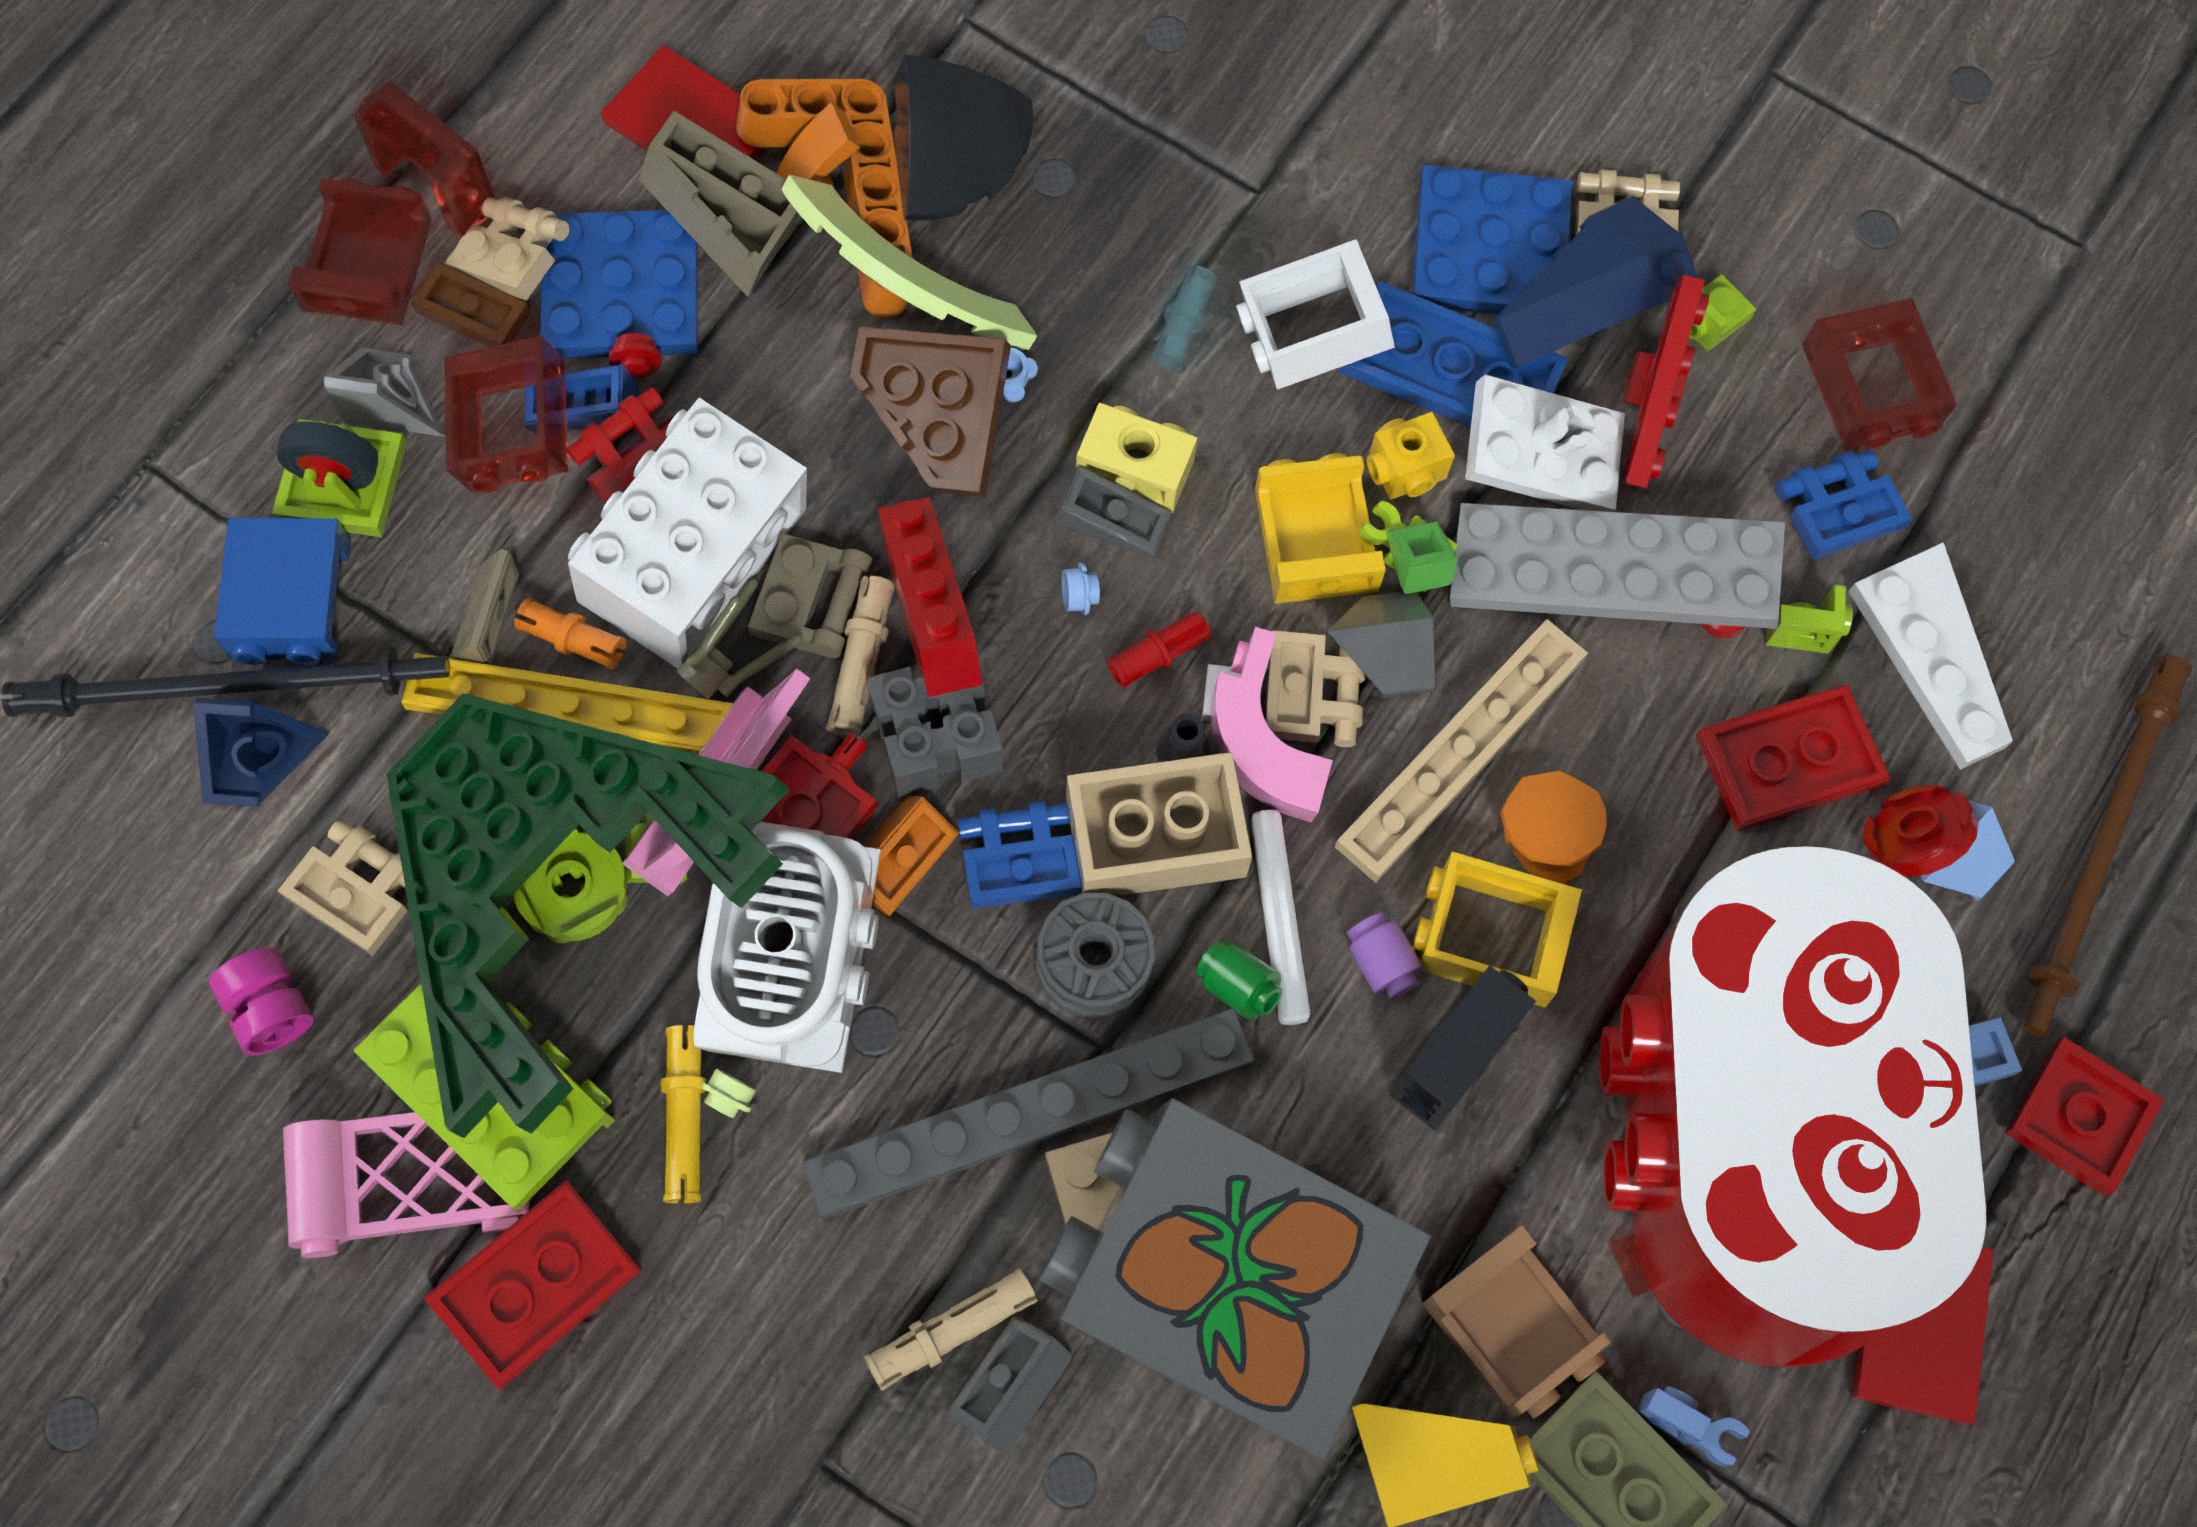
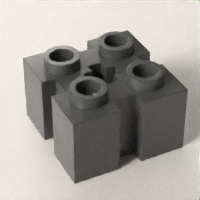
M910 667L867 678L870 703L881 741L884 740L887 762L898 800L909 795L914 796L940 789L939 775L958 771L961 783L1003 772V748L991 709L986 710L983 681L981 686L928 698L923 678L913 679ZM931 722H943V727L931 729Z

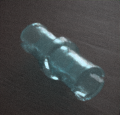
M1189 266L1175 302L1170 303L1166 308L1164 318L1167 322L1157 346L1151 354L1153 361L1163 368L1173 370V368L1176 370L1182 369L1184 358L1194 334L1202 331L1205 323L1203 312L1212 290L1218 282L1217 276L1209 269L1201 266H1196L1195 269L1194 266Z

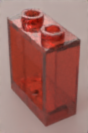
M1913 298L1817 319L1802 343L1844 450L1864 446L1866 450H1873L1889 444L1895 438L1912 435L1915 439L1928 437L1943 427V422L1957 405ZM1896 342L1920 401L1867 412L1844 354Z
M543 336L444 357L446 471L470 492L490 493L498 490L503 485L522 481L538 483L545 481L551 475L568 472L565 359ZM536 385L538 444L482 456L481 396Z

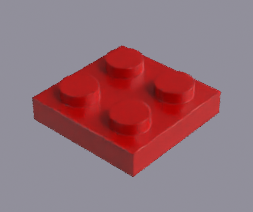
M2062 1037L2052 1046L2004 1133L2102 1196L2107 1197L2114 1194L2165 1100L2069 1039Z

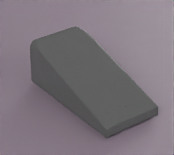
M1079 464L1069 476L1051 520L1072 530L1152 558L1156 553L1172 511Z

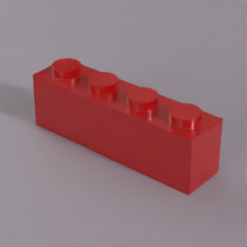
M930 497L914 501H903L896 505L878 508L887 561L928 698L981 686L982 678L975 635Z

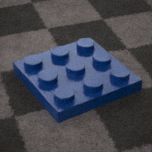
M1423 165L1420 175L1412 294L1447 309L1500 314L1530 280L1537 279L1553 261L1551 257L1558 249L1569 244L1572 180Z
M667 210L556 214L558 219L568 223L569 234L563 241L552 239L546 247V250L555 261L541 280L540 351L543 359L609 357V352L614 347L615 340L619 336L629 333L650 336L656 341L657 349L662 355L698 354V243Z

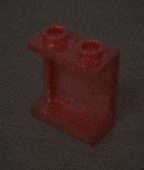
M390 80L378 91L367 95L362 100L359 107L354 111L353 117L374 166L383 175L388 174L405 159L411 161L428 177L447 228L460 239L467 233L472 224L479 226L488 218L484 216L482 206L487 198L495 197L477 149Z
M322 178L318 189L324 200V209L306 268L293 266L288 282L301 310L403 326L432 222L422 195L404 186L386 188L366 185L351 178L340 180Z

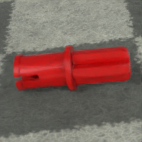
M1192 612L1156 633L1153 630L1145 632V639L1113 657L1107 658V667L1118 686L1125 689L1133 682L1160 667L1164 669L1172 667L1171 660L1210 638L1209 626L1201 614Z

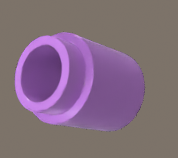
M1380 912L1366 918L1347 932L1352 942L1349 950L1376 996L1387 993L1391 1000L1396 999L1420 984L1416 976L1423 971L1424 966L1398 921L1391 922L1386 912Z

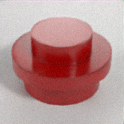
M629 333L621 335L615 340L614 347L609 352L610 366L623 364L635 379H642L648 377L661 367L662 354L657 349L656 341L650 336Z

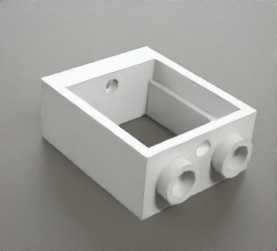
M1357 239L1239 282L1245 302L1236 305L1242 326L1246 334L1255 331L1258 341L1252 343L1251 348L1260 373L1270 370L1277 390L1395 348L1388 314ZM1348 287L1360 316V321L1285 348L1277 349L1265 318L1266 316Z

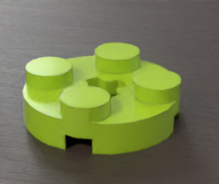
M574 829L513 894L514 902L529 926L547 936L551 941L567 943L585 940L604 931L625 910L628 903L626 869L615 848L609 853L596 844L588 833H578L577 829ZM571 873L575 879L582 876L585 877V883L580 886L581 892L578 895L570 897L568 894L561 896L556 894V890L563 886L560 877L564 874Z

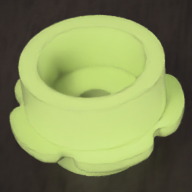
M717 1068L708 1083L702 1082V1088L709 1091L704 1103L731 1118L736 1116L739 1109L744 1112L751 1111L752 1108L748 1104L756 1090L744 1082Z

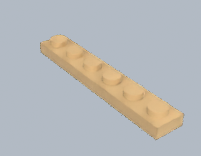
M1546 619L1337 840L1335 848L1377 883L1580 666L1588 652Z

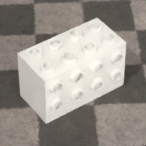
M701 398L697 399L688 412L682 409L674 416L666 430L667 439L656 452L649 450L643 455L634 470L633 476L635 479L624 493L617 491L609 498L601 512L603 520L591 535L587 532L583 533L575 541L568 554V566L576 601L677 669L699 647L731 598L737 596L748 580L754 578L776 550L781 534H788L806 510L807 468Z

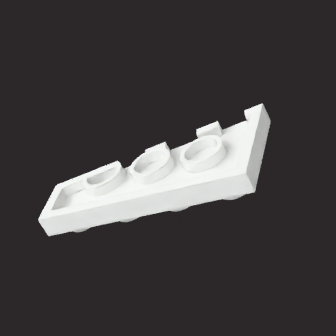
M1944 543L1854 583L1848 591L1959 769L1961 770L1999 752L2013 742Z

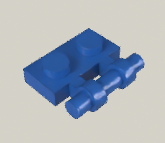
M1872 450L1858 454L1848 451L1833 457L1832 463L1817 468L1807 465L1793 470L1790 477L1775 482V493L1779 500L1785 501L1798 497L1805 502V504L1796 506L1790 517L1812 560L1904 529L1911 522L1912 517L1890 476L1886 475L1872 481L1868 478L1866 472L1875 470L1878 466L1877 457ZM1837 482L1845 485L1846 490L1828 495L1824 488Z
M1045 801L1028 803V809L996 813V808L979 810V816L958 818L961 840L982 837L984 843L983 848L963 850L971 910L1081 894L1082 886L1073 835L1051 838L1050 827L1070 825L1067 803L1046 806ZM1029 830L1032 832V841L1001 844L1000 835Z

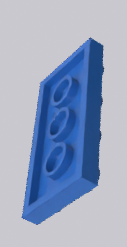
M1379 281L1376 288L1389 317L1395 348L1338 368V372L1471 427L1476 381L1484 375L1554 393L1569 358L1551 352L1522 366L1511 368L1496 328Z

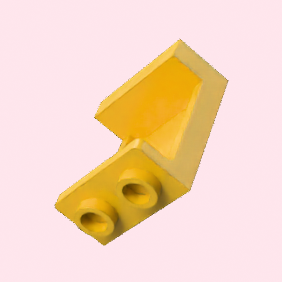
M1334 453L1316 461L1298 463L1291 459H1281L1259 468L1255 495L1275 604L1379 592L1386 571L1382 551L1375 552L1374 545L1365 542L1357 533L1366 522L1370 524L1362 486V474L1365 467L1362 456L1348 457L1342 453Z

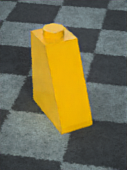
M1360 1404L1352 1407L1388 1527H1397L1533 1487L1530 1473L1539 1471L1536 1455L1528 1434L1518 1437L1514 1426L1370 1404Z

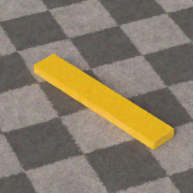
M415 653L413 658H426L438 656ZM449 658L450 677L407 680L401 702L406 710L442 715L464 693L696 755L701 751L733 705V703L451 658Z

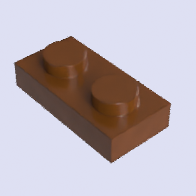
M439 262L436 263L411 301L415 313L504 354L531 314L527 302Z

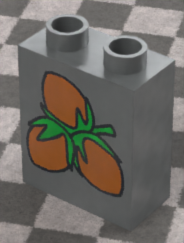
M1171 1099L1159 1108L1153 1122L1126 1109L1112 1132L1094 1169V1173L1119 1186L1099 1228L1096 1229L1071 1216L1058 1237L1039 1276L1038 1281L1064 1294L1053 1318L1295 1448L1324 1460L1431 1235L1175 1099Z

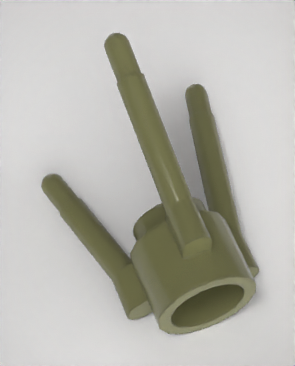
M754 578L749 579L741 592L731 598L699 647L694 650L676 671L707 699H710L717 690L728 698L739 684L787 654V652L803 641L800 634H795L734 674L730 675L727 673L733 663L716 646L757 588L758 581Z

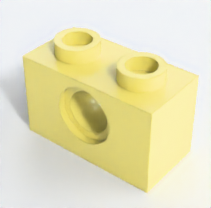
M1099 403L1077 453L1076 468L1080 464L1171 510L1173 513L1194 463L1198 437L1190 435L1184 428L1172 423L1159 424L1142 418L1130 408L1124 406L1111 407ZM1140 449L1147 452L1149 456L1133 458L1127 452Z

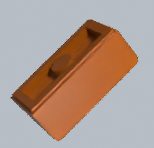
M907 796L863 846L881 849L872 904L887 916L894 912L959 835V832L923 796Z

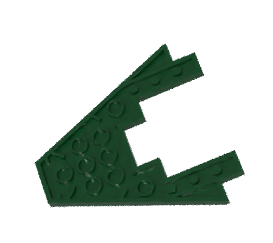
M462 693L387 773L446 1128L450 1132L465 1138L499 1102L517 1127L532 1134L574 1089L489 982L529 940L502 906L579 824L596 844L611 853L641 819L649 813L720 891L742 909L783 865L752 830L790 789L772 774Z

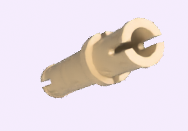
M863 576L861 578L856 609L854 610L853 618L849 619L846 623L847 647L839 673L832 710L826 725L827 731L840 737L847 738L850 732L854 733L858 738L861 736L863 717L869 699L867 678L874 676L880 647L887 642L889 631L885 625L895 584L882 577L870 576L868 578Z
M1018 1268L999 1282L951 1307L941 1315L923 1324L918 1320L909 1325L910 1331L885 1347H881L873 1353L864 1356V1359L877 1385L883 1391L901 1378L927 1364L930 1368L942 1362L941 1356L999 1324L1014 1313L1037 1303V1298L1022 1270Z

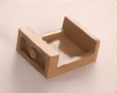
M1522 1225L1422 1304L1511 1419L1515 1418L1527 1410L1534 1419L1561 1398L1555 1387L1572 1374L1579 1383L1606 1362L1600 1351L1609 1345L1612 1340L1605 1331L1597 1334L1536 1258L1530 1249L1537 1243Z

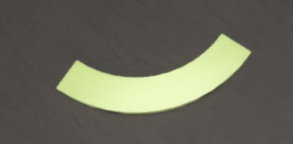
M793 175L788 176L781 190L794 209L816 233L821 232L824 228L841 243L842 247L839 254L867 276L912 305L941 320L945 319L948 313L973 324L972 334L980 337L1006 339L1011 344V347L1023 350L1030 349L1038 335L1016 304L1001 301L961 286L912 259L867 225L845 203L832 185Z

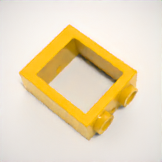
M1452 851L1443 868L1434 866L1425 895V898L1434 900L1430 919L1420 917L1412 943L1413 949L1421 952L1419 959L1424 966L1423 972L1474 986L1489 967L1487 964L1439 951L1455 886L1457 885L1546 912L1530 977L1510 972L1527 986L1529 990L1528 995L1536 1000L1534 1005L1546 1008L1557 994L1582 889ZM1493 967V968H1494L1495 970H1497L1498 972H1500L1501 970H1504V969H1500V968H1497V967Z

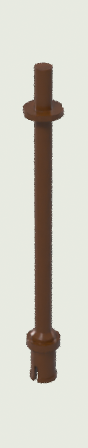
M2163 655L2159 656L2155 662V669L2146 692L2141 693L2137 697L2134 710L2141 718V721L2047 966L2035 965L2029 971L2027 979L2038 988L2023 1029L2031 1035L2037 1037L2046 1036L2060 996L2073 997L2079 989L2080 983L2069 972L2162 728L2168 724L2175 723L2181 713V706L2178 702L2187 678L2192 672V666L2187 660L2179 656L2167 655V658Z

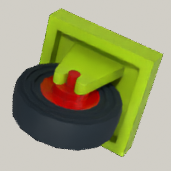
M298 419L297 423L289 424L281 433L277 446L278 462L284 467V472L273 507V516L275 518L338 519L347 533L382 537L407 446L403 434Z

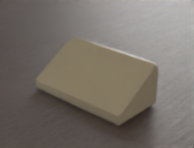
M498 550L481 564L456 637L451 659L491 665L520 575L508 550Z

